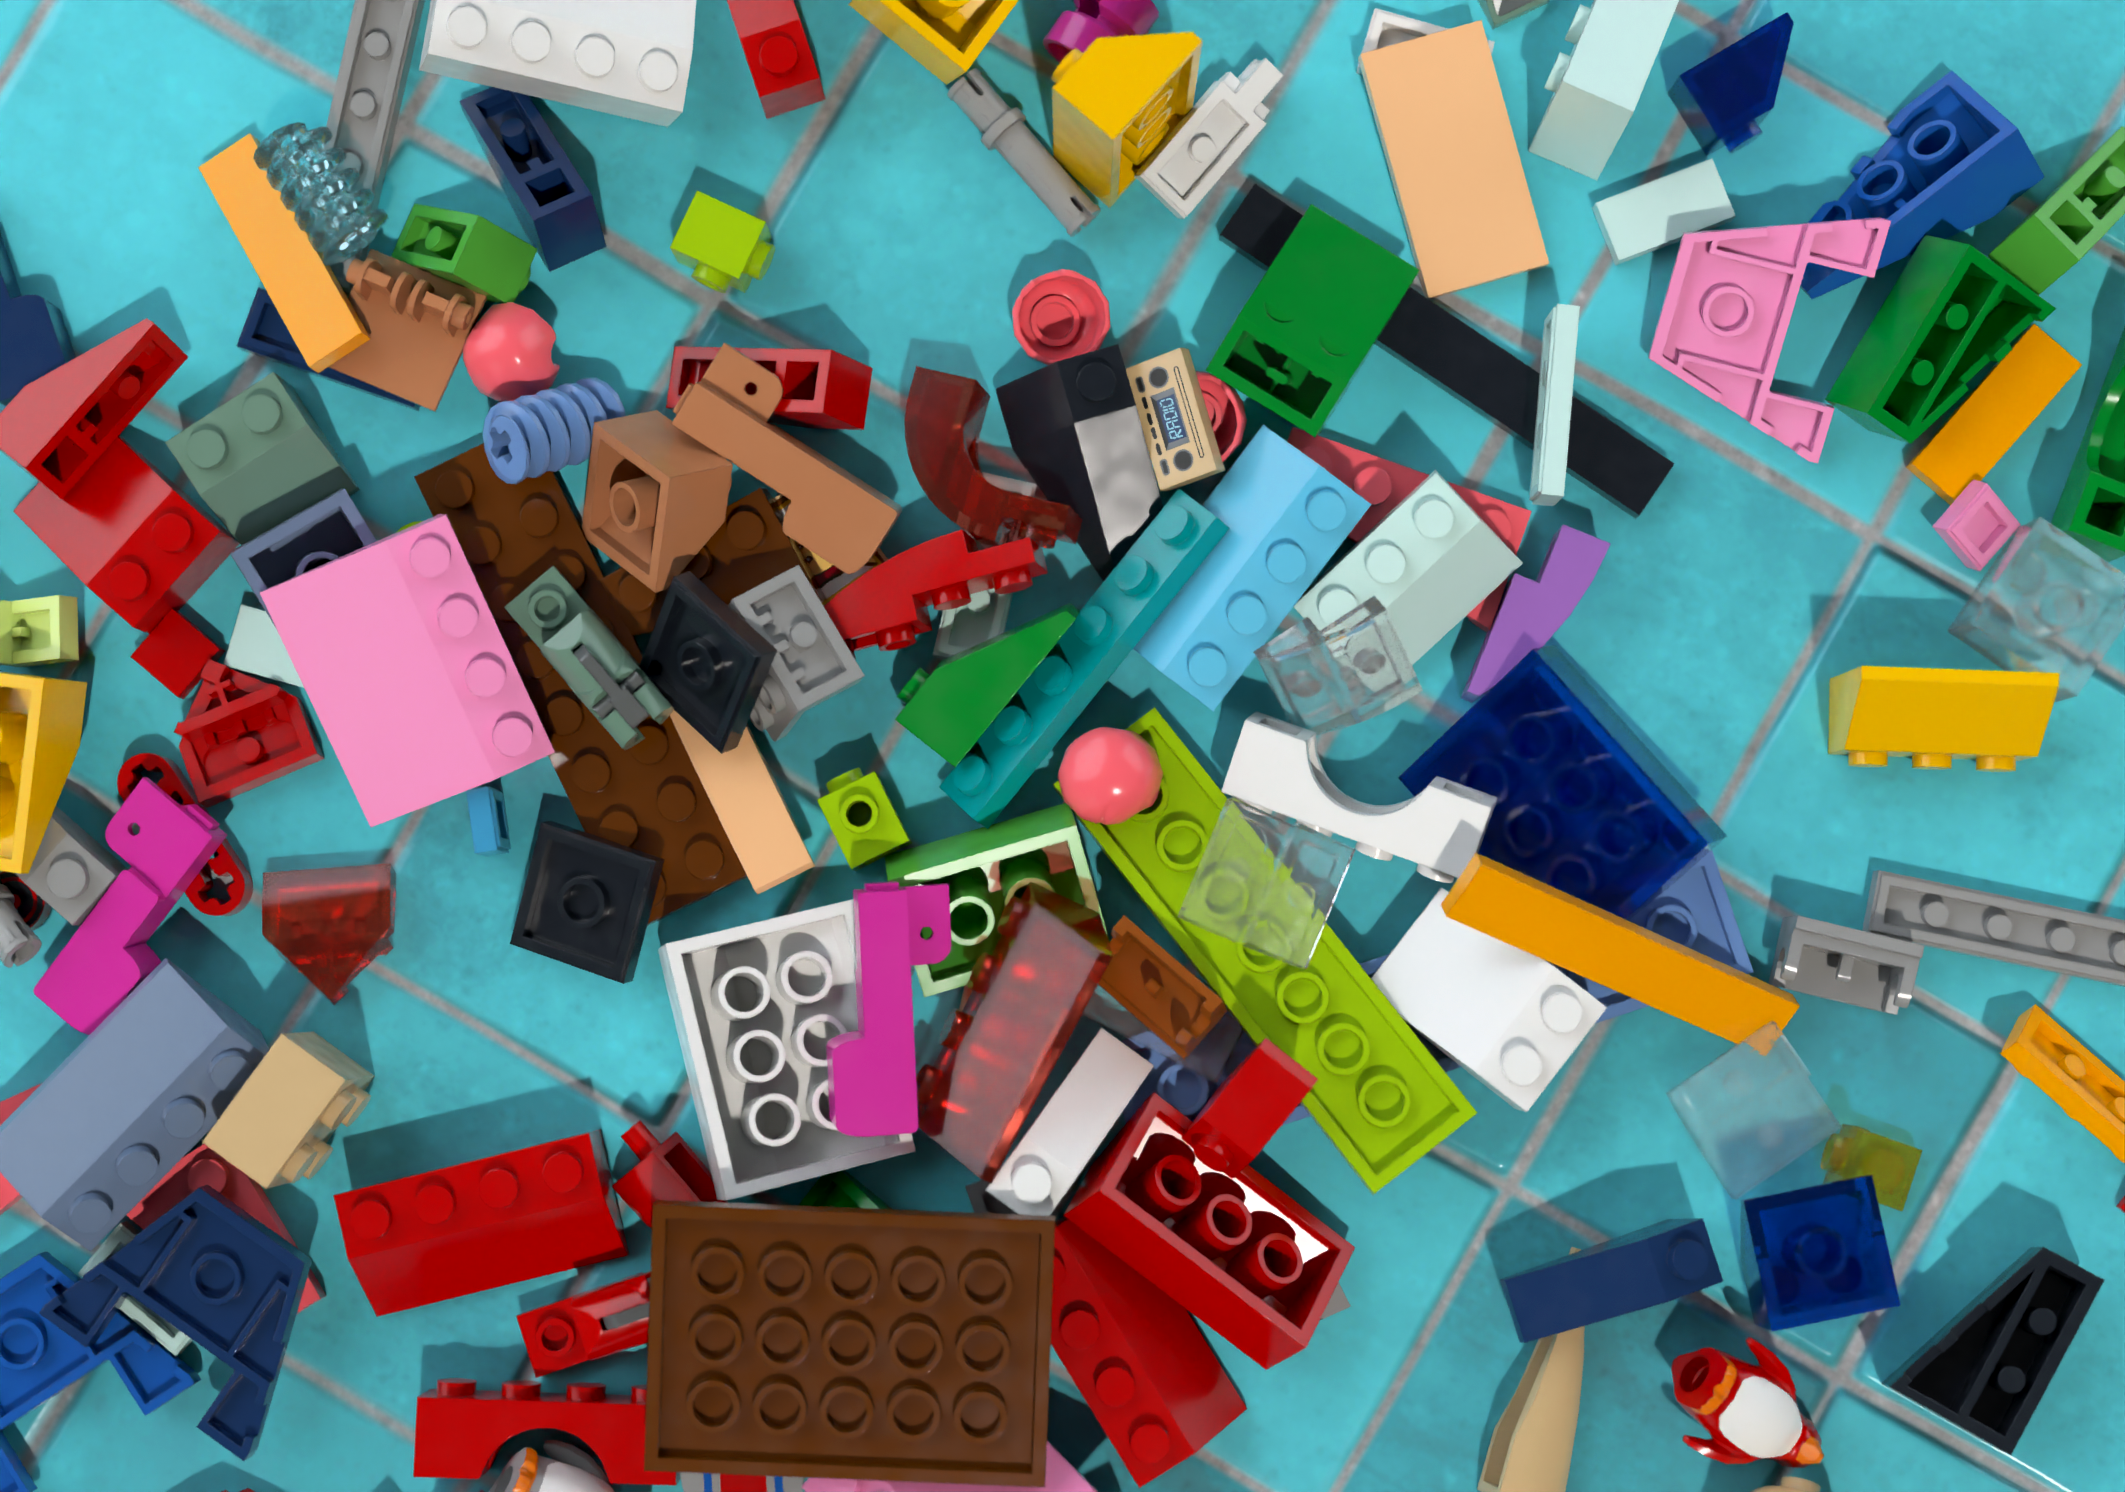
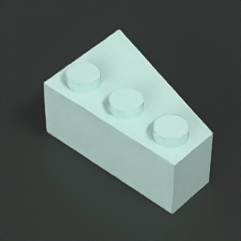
M1594 0L1590 8L1582 4L1579 5L1564 39L1574 44L1570 56L1559 53L1544 88L1554 93L1528 150L1529 152L1594 180H1598L1636 108L1679 0Z

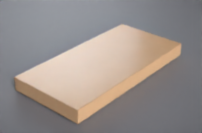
M1482 20L1360 54L1358 57L1359 65L1416 268L1420 270L1418 275L1424 297L1427 299L1436 298L1547 266L1549 264L1548 256Z

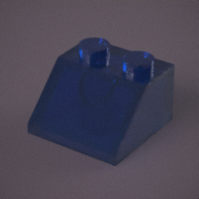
M1868 1174L1741 1200L1740 1260L1755 1325L1773 1332L1901 1306L1872 1175Z

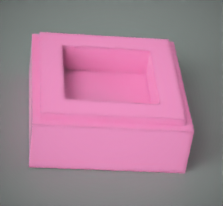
M1972 480L1932 527L1967 568L1981 571L2021 524L1987 483Z

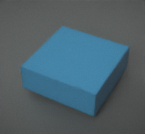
M489 786L467 790L466 796L475 854L492 856L509 853L508 849H511L503 793Z

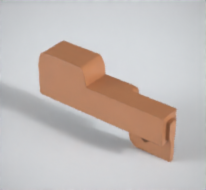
M723 343L702 380L695 385L691 383L687 386L672 411L677 415L671 424L790 499L791 503L783 520L784 534L847 574L855 573L878 551L902 512L901 505L778 426L769 424L770 417L783 397L784 389L781 380L777 375L732 346ZM749 382L757 386V392L754 395L746 391V386Z

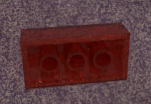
M1031 881L1021 899L1014 896L1007 903L997 928V932L1002 934L992 955L984 952L977 960L968 982V988L973 991L963 1010L954 1008L947 1017L939 1037V1044L943 1045V1048L934 1065L931 1066L925 1063L916 1076L918 1127L977 1177L989 1183L993 1182L1113 958L1100 913Z

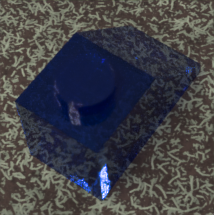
M1788 12L1679 75L1667 93L1706 157L1726 146L1730 154L1750 144L1763 133L1759 125L1774 108L1794 25Z

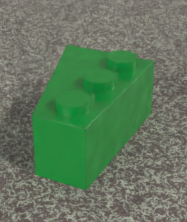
M1925 235L1832 386L1825 401L1869 431L1912 444L1969 390L1966 383L1990 361L1999 363L2013 350L2009 344L2034 320L2043 322L2056 308L1972 245Z

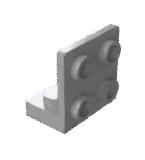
M799 565L733 598L728 605L778 650L750 715V720L754 726L760 731L766 729L774 742L785 737L805 711L854 686L865 676Z

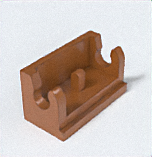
M1124 915L1112 928L1111 935L1113 938L1101 952L1095 950L1090 955L1087 963L1091 970L1087 975L1185 1060L1227 1013L1225 1004L1219 996Z

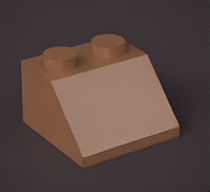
M658 410L594 422L582 532L587 541L655 593L664 591L670 586L673 577L683 571L725 522L733 464L672 425V420Z

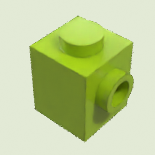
M699 191L696 192L670 246L677 262L694 269L691 275L694 280L721 293H726L728 286L746 293L752 278L761 280L764 277L775 253V246L770 244L772 236L765 221Z
M855 768L825 784L829 794L817 799L853 871L856 872L884 858L886 855H890L912 844L879 775L875 771L863 776L861 769Z

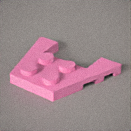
M1877 217L1683 233L1649 351V359L1716 402L1718 401L1765 434L1772 436L1791 448L1796 454L1807 461L1818 464L1835 408L1832 405L1770 390L1807 263L1811 262L1874 278L1891 221Z

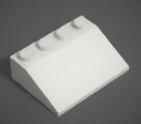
M431 0L419 70L669 127L683 112L693 52L696 0Z
M854 899L667 943L657 949L717 1200L727 1201L916 1151L912 1133L855 1137L838 1131L830 1120L826 1045L835 1036L858 1031Z

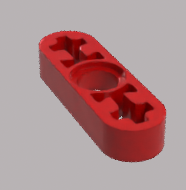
M141 753L129 758L122 765L117 777V787L124 802L143 778L140 772L145 768L148 771L163 773L164 777L158 781L157 786L172 799L177 801L181 797L183 800L182 805L197 804L210 815L206 807L198 802L194 789L180 768L169 758L152 753ZM225 838L216 850L219 854L218 857L209 859L207 863L218 876L233 877L234 883L227 888L231 899L226 902L223 899L208 898L207 892L214 885L205 869H201L185 891L194 907L207 915L231 916L237 914L247 906L253 893L251 875Z

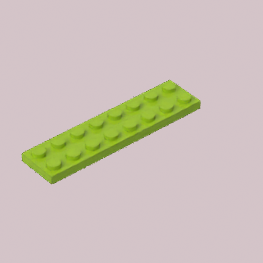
M1154 707L1125 729L1138 733L1156 749L1163 775L1158 797L1154 804L1132 816L1126 822L1112 825L1095 824L1080 818L1073 810L1072 812L1211 990L1223 1000L1226 1009L1257 1047L1267 1038L1318 1078L1313 1088L1300 1103L1370 1193L1374 1195L1474 1117L1477 1111ZM1059 781L1053 784L1054 789L1063 799Z

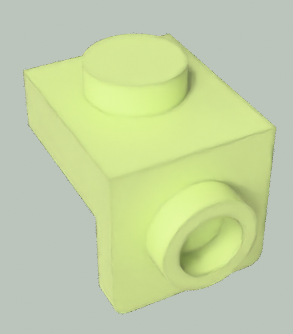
M54 595L16 601L0 600V665L28 667L79 661L77 597Z

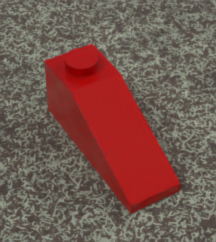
M727 0L766 119L826 100L794 1Z
M148 318L142 320L24 386L0 413V451L62 500L186 361L188 356L155 323Z
M675 346L666 408L673 410L687 386L691 383L695 385L702 380L721 347ZM735 348L777 375L783 384V397L768 423L806 428L864 430L873 368L830 349ZM749 382L746 386V391L754 395L757 392L756 384Z

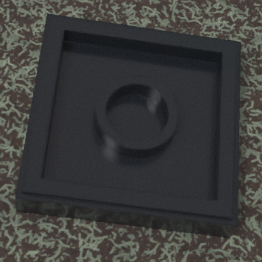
M688 571L673 577L639 667L674 707V710L722 754L737 748L778 650L694 574Z
M554 821L541 822L510 944L622 984L633 981L665 859Z

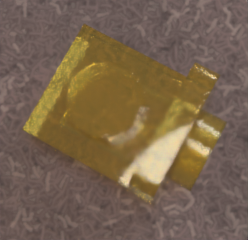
M1843 1123L1840 1133H1832L1823 1150L1821 1169L1827 1171L1823 1184L1886 1207L1903 1211L1922 1150L1872 1133L1865 1128Z

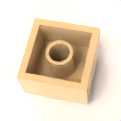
M314 1031L281 1033L202 1142L265 1189L287 1183L293 1184L299 1181L302 1176L309 1180L321 1169L331 1155L333 1148L327 1144V1141L340 1123L347 1127L350 1126L367 1106L371 1095L365 1089L375 1076Z

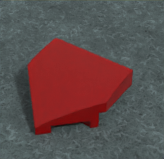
M211 659L207 660L200 675L204 681L185 721L178 722L174 733L182 737L178 746L196 797L201 805L206 808L325 759L303 703L298 697L287 693L281 687L271 683L267 684Z

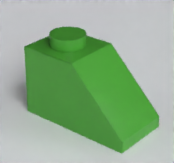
M414 203L391 257L487 297L486 301L502 304L514 303L517 295L526 287L531 274L530 266L538 249L479 215Z

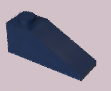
M490 87L459 101L462 111L524 232L532 245L538 249L537 253L549 272L607 247L591 192L529 95Z
M1703 1218L1667 1219L1500 1279L1520 1343L1530 1342L1663 1304L1723 1282Z

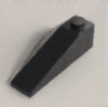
M1118 344L1057 361L995 389L1013 452L1047 498L1048 503L1057 516L1061 518L1103 582L1163 508L1138 410Z

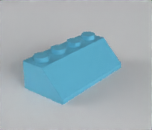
M1262 425L1202 504L1204 508L1218 517L1230 529L1133 649L1165 676L1214 711L1372 504L1265 425Z

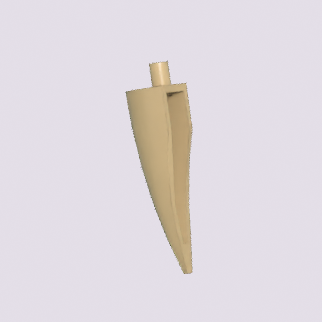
M1571 1247L1569 1254L1578 1252L1581 1249ZM1585 1326L1538 1340L1521 1381L1494 1428L1477 1490L1481 1492L1566 1491L1580 1408Z

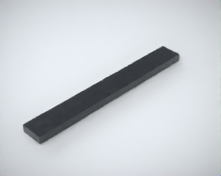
M1254 184L1221 232L1219 240L1267 272L1303 215L1257 184ZM1409 287L1375 345L1533 450L1540 373ZM1572 395L1566 473L1636 519L1649 503L1674 463Z

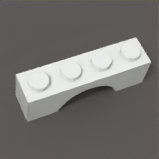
M1257 711L1244 721L1221 790L1222 793L1236 797L1235 806L1246 812L1270 817L1272 811L1289 816L1297 819L1295 827L1304 833L1324 839H1330L1333 833L1357 841L1355 849L1367 856L1384 861H1391L1393 855L1418 863L1416 867L1418 873L1444 883H1452L1454 877L1459 878L1474 854L1479 852L1498 797L1436 776L1423 791L1401 803L1372 805L1357 801L1339 790L1325 773L1318 755L1316 732Z

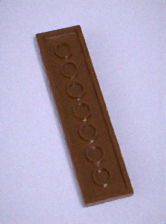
M484 443L414 476L433 517L438 514L447 515L555 753L548 756L584 831L665 859L647 926L747 878L671 717L669 716L660 725L649 715L636 726L646 738L627 750L622 749L540 653L539 647L504 608L548 569L554 566L639 664L643 658V653L635 636L631 635L599 581L605 577V574L589 541L586 540L582 532V527L556 473L547 471L537 478L526 477L520 483L507 484L497 477L490 466L485 453Z

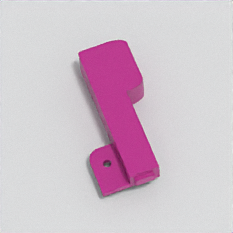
M143 777L111 819L105 832L109 847L131 865L130 869L121 871L36 984L33 990L34 994L70 1026L84 1034L90 1035L161 963L156 953L146 942L226 838L227 834L219 828L220 824L197 804L181 806L148 777ZM134 823H137L140 828L137 835L132 831Z
M897 881L864 883V889L853 890L857 960L855 977L858 1031L835 1036L826 1045L830 1120L838 1131L855 1137L915 1133L918 1130L911 965L936 964L943 961L950 953L949 884L899 887ZM924 927H930L932 931L931 936L927 939H923L920 936V931Z

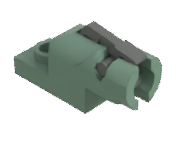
M552 566L504 607L539 647L540 653L622 749L627 750L646 738L636 726L649 715L661 725L673 712L674 707L639 667L640 664L556 567Z

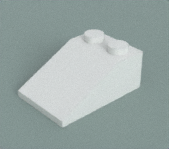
M1440 888L1371 979L1408 1026L1513 1108L1527 1112L1607 1007L1546 960L1446 917L1441 904L1449 892Z

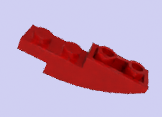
M961 529L928 540L893 556L869 570L840 591L824 608L854 659H856L854 651L878 645L880 651H893L915 644V635L932 631L927 608L929 605H933L935 610H950L969 604L972 601L970 594L992 588L995 589L997 594L1021 591L1033 585L1032 577L1047 574L1048 570L1043 549L1031 537L978 551L977 542Z

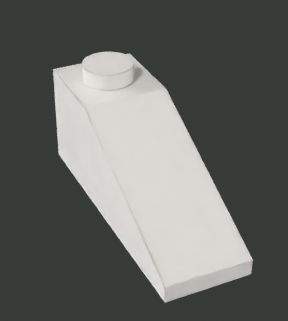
M1101 1027L989 1183L986 1191L1020 1215L1050 1216L1154 1065Z

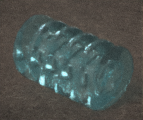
M305 123L288 124L275 130L262 141L255 150L253 160L259 169L267 171L266 179L274 190L281 192L280 199L285 208L295 212L294 220L300 230L309 233L308 241L313 249L323 253L322 261L324 265H336L358 254L376 237L377 231L388 220V215L384 209H376L367 213L363 212L375 198L374 194L368 188L350 192L360 179V174L356 168H347L336 172V169L343 164L347 156L341 147L322 151L333 137L328 127H318L308 131Z

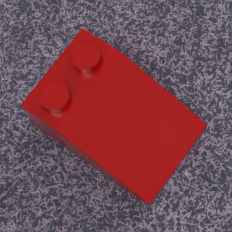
M120 435L62 500L39 482L13 510L91 591L133 628L149 634L172 608L179 611L230 555L229 552L240 544L228 530Z

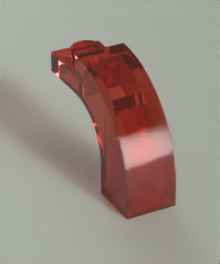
M916 366L906 404L905 440L914 474L933 504L960 530L963 529L974 540L989 548L1012 542L1016 531H1019L1018 539L1031 537L1043 548L1053 549L1056 540L1076 545L1082 519L1070 506L1005 491L993 486L985 479L978 457V443L991 396L975 379Z

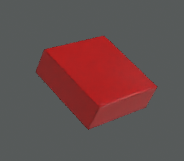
M172 608L130 657L173 694L185 699L202 679L200 675L207 660L211 659L217 662L226 651L182 613Z

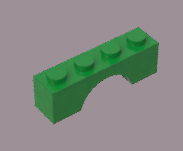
M2125 327L2044 539L2047 543L2101 564L2125 556Z

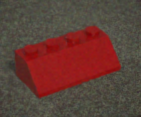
M1154 1092L1144 1101L1092 1164L1063 1215L1267 1370L1306 1349L1355 1247L1251 1166L1247 1165L1231 1179L1225 1173L1214 1171L1201 1163L1195 1156L1193 1148L1181 1139L1192 1124V1121Z
M601 1129L334 1195L348 1261L377 1317L629 1255L615 1190L611 1187L613 1181Z
M1065 1216L1055 1222L1051 1345L1134 1481L1141 1488L1195 1454L1247 1410V1407L1188 1311L1182 1305Z

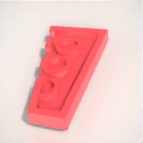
M1292 427L1287 441L1372 504L1347 536L1354 543H1357L1429 476L1423 472L1321 436L1314 437L1304 430ZM1448 482L1517 555L1532 511ZM1508 578L1466 615L1469 618L1468 621L1485 632L1491 629Z

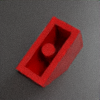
M1265 1038L1220 1084L1181 1139L1193 1148L1195 1156L1201 1163L1214 1171L1223 1172L1233 1179L1259 1154L1313 1088L1318 1078Z

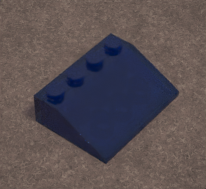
M1555 645L1533 648L1398 777L1414 796L1423 791L1436 776L1498 797L1478 854L1628 921L1679 880L1727 837L1721 828Z

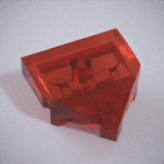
M391 863L263 872L262 935L273 946L279 957L286 963L291 964L327 1000L335 1005L349 992L346 986L378 955L386 956L393 949L388 938L394 933L396 872Z

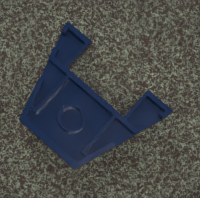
M205 1185L196 1189L133 1237L131 1242L110 1258L96 1265L64 1293L50 1300L43 1306L39 1314L84 1347H88L97 1342L130 1294L233 1368L234 1373L203 1416L197 1428L245 1461L252 1457L258 1449L313 1259L211 1186Z

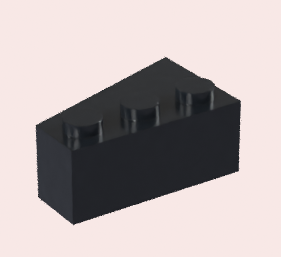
M2030 1247L1881 1384L1997 1450L2011 1455L2104 1280L2045 1247Z

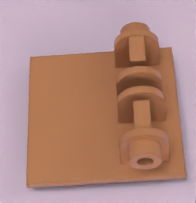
M370 249L365 261L355 258L351 262L347 270L346 281L354 285L348 299L371 339L329 366V368L436 412L463 353L464 342L474 328L487 297L374 249Z

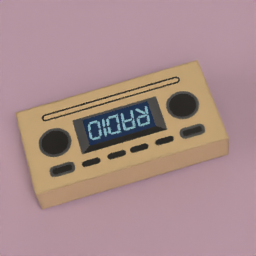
M1180 347L1126 368L1160 491H1171L1225 471L1189 349Z

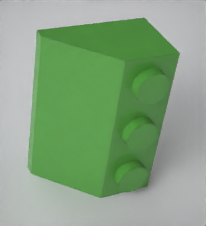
M1066 803L995 823L988 829L985 827L885 856L888 882L897 881L899 887L949 884L950 953L939 963L914 965L924 998L1110 942L1072 810ZM922 928L920 936L923 939L929 938L932 933L931 928Z

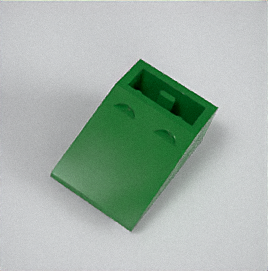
M1311 204L1239 313L1206 371L1316 437L1323 430L1420 270Z

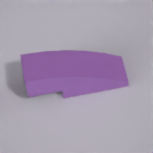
M1563 524L1553 536L1536 580L1533 581L1516 573L1512 576L1504 589L1491 629L1485 636L1461 699L1473 703L1504 682L1546 644L1571 615L1592 583L1611 543Z

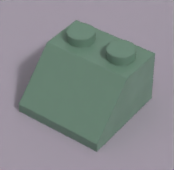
M274 372L165 442L198 494L241 545L340 489H345L349 496L360 490L294 388Z

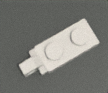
M1267 58L1260 61L1254 59L1238 78L1231 71L1226 72L1218 81H1214L1188 114L1136 172L1134 177L1177 218L1185 219L1266 125L1263 119L1270 110L1261 101L1284 75Z

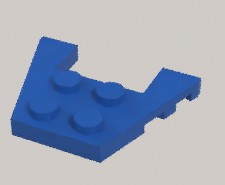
M48 1252L37 1254L0 1279V1492H33L38 1489L3 1434L4 1429L107 1361H111L145 1416L201 1381V1378L194 1369L172 1354L120 1310L114 1315L97 1342L88 1347H84L41 1316L39 1312L45 1304L81 1280V1278Z

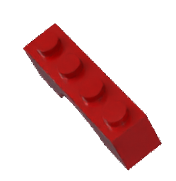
M447 1378L437 1380V1389H429L417 1397L413 1477L480 1479L492 1468L498 1453L509 1438L531 1429L552 1428L571 1433L587 1443L601 1460L610 1483L676 1485L681 1479L680 1472L644 1471L647 1385L632 1386L631 1395L606 1394L605 1384L590 1382L567 1384L566 1393L541 1392V1382L513 1380L502 1382V1391L476 1390L477 1381L473 1379Z

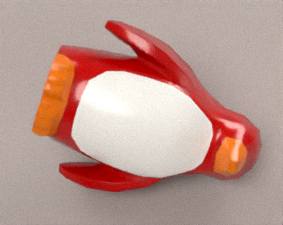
M1751 1337L1745 1340L1749 1349L1757 1358L1758 1366L1712 1347L1682 1354L1673 1360L1671 1370L1676 1400L1712 1437L1711 1439H1703L1684 1435L1682 1441L1687 1446L1706 1457L1725 1464H1747L1758 1459H1769L1785 1467L1805 1468L1810 1464H1819L1824 1457L1821 1449L1822 1439L1812 1421L1802 1415L1797 1406L1796 1388L1788 1368L1771 1350L1758 1340Z

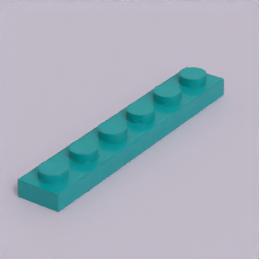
M1178 489L1081 609L1076 620L960 763L954 767L939 788L973 820L988 829L1230 528L1218 517Z

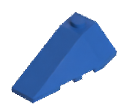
M1951 70L1899 111L1887 126L1891 136L1873 158L1861 157L1850 171L1855 180L1837 201L1824 203L1808 223L1877 217L1890 220V227L1877 266L1878 270L1913 254L1925 235L1946 239L1993 218L2045 176L2019 129ZM1809 262L1806 265L1800 288L1811 299H1814L1861 278L1863 275Z

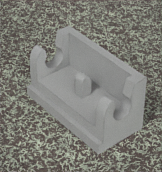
M1787 916L1782 919L1769 984L1795 992L1897 1015L1899 1007L1908 1008L1913 994L1920 958L1923 956L1925 946L1803 916Z

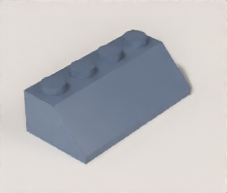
M165 958L0 1125V1173L41 1218L91 1252L216 1124L269 1051L261 1031L169 959Z

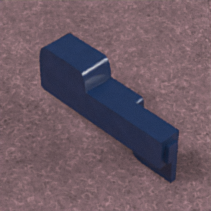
M0 233V403L7 406L24 386L76 358L60 309L41 296L21 295Z

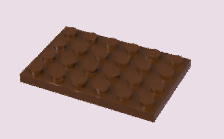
M656 1200L653 1204L644 1471L1045 1488L1056 1216Z

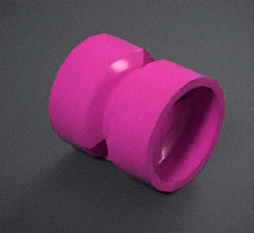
M1073 0L1076 10L1061 13L1043 39V45L1048 53L1060 64L1075 48L1084 53L1096 38L1147 35L1159 17V11L1151 0Z

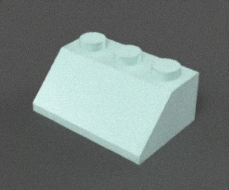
M1435 469L1317 579L1300 597L1294 608L1341 658L1377 690L1383 693L1519 568L1523 562Z

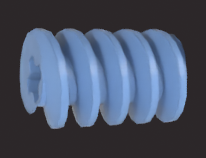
M583 378L575 383L559 385L555 389L540 390L535 395H523L513 401H502L490 408L484 421L483 441L485 453L497 477L507 484L520 483L526 477L537 478L547 471H560L566 465L576 466L586 459H590L594 422L626 416L625 409L615 390L608 383L598 378Z

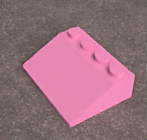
M438 514L259 592L370 827L483 785L555 753L447 515Z

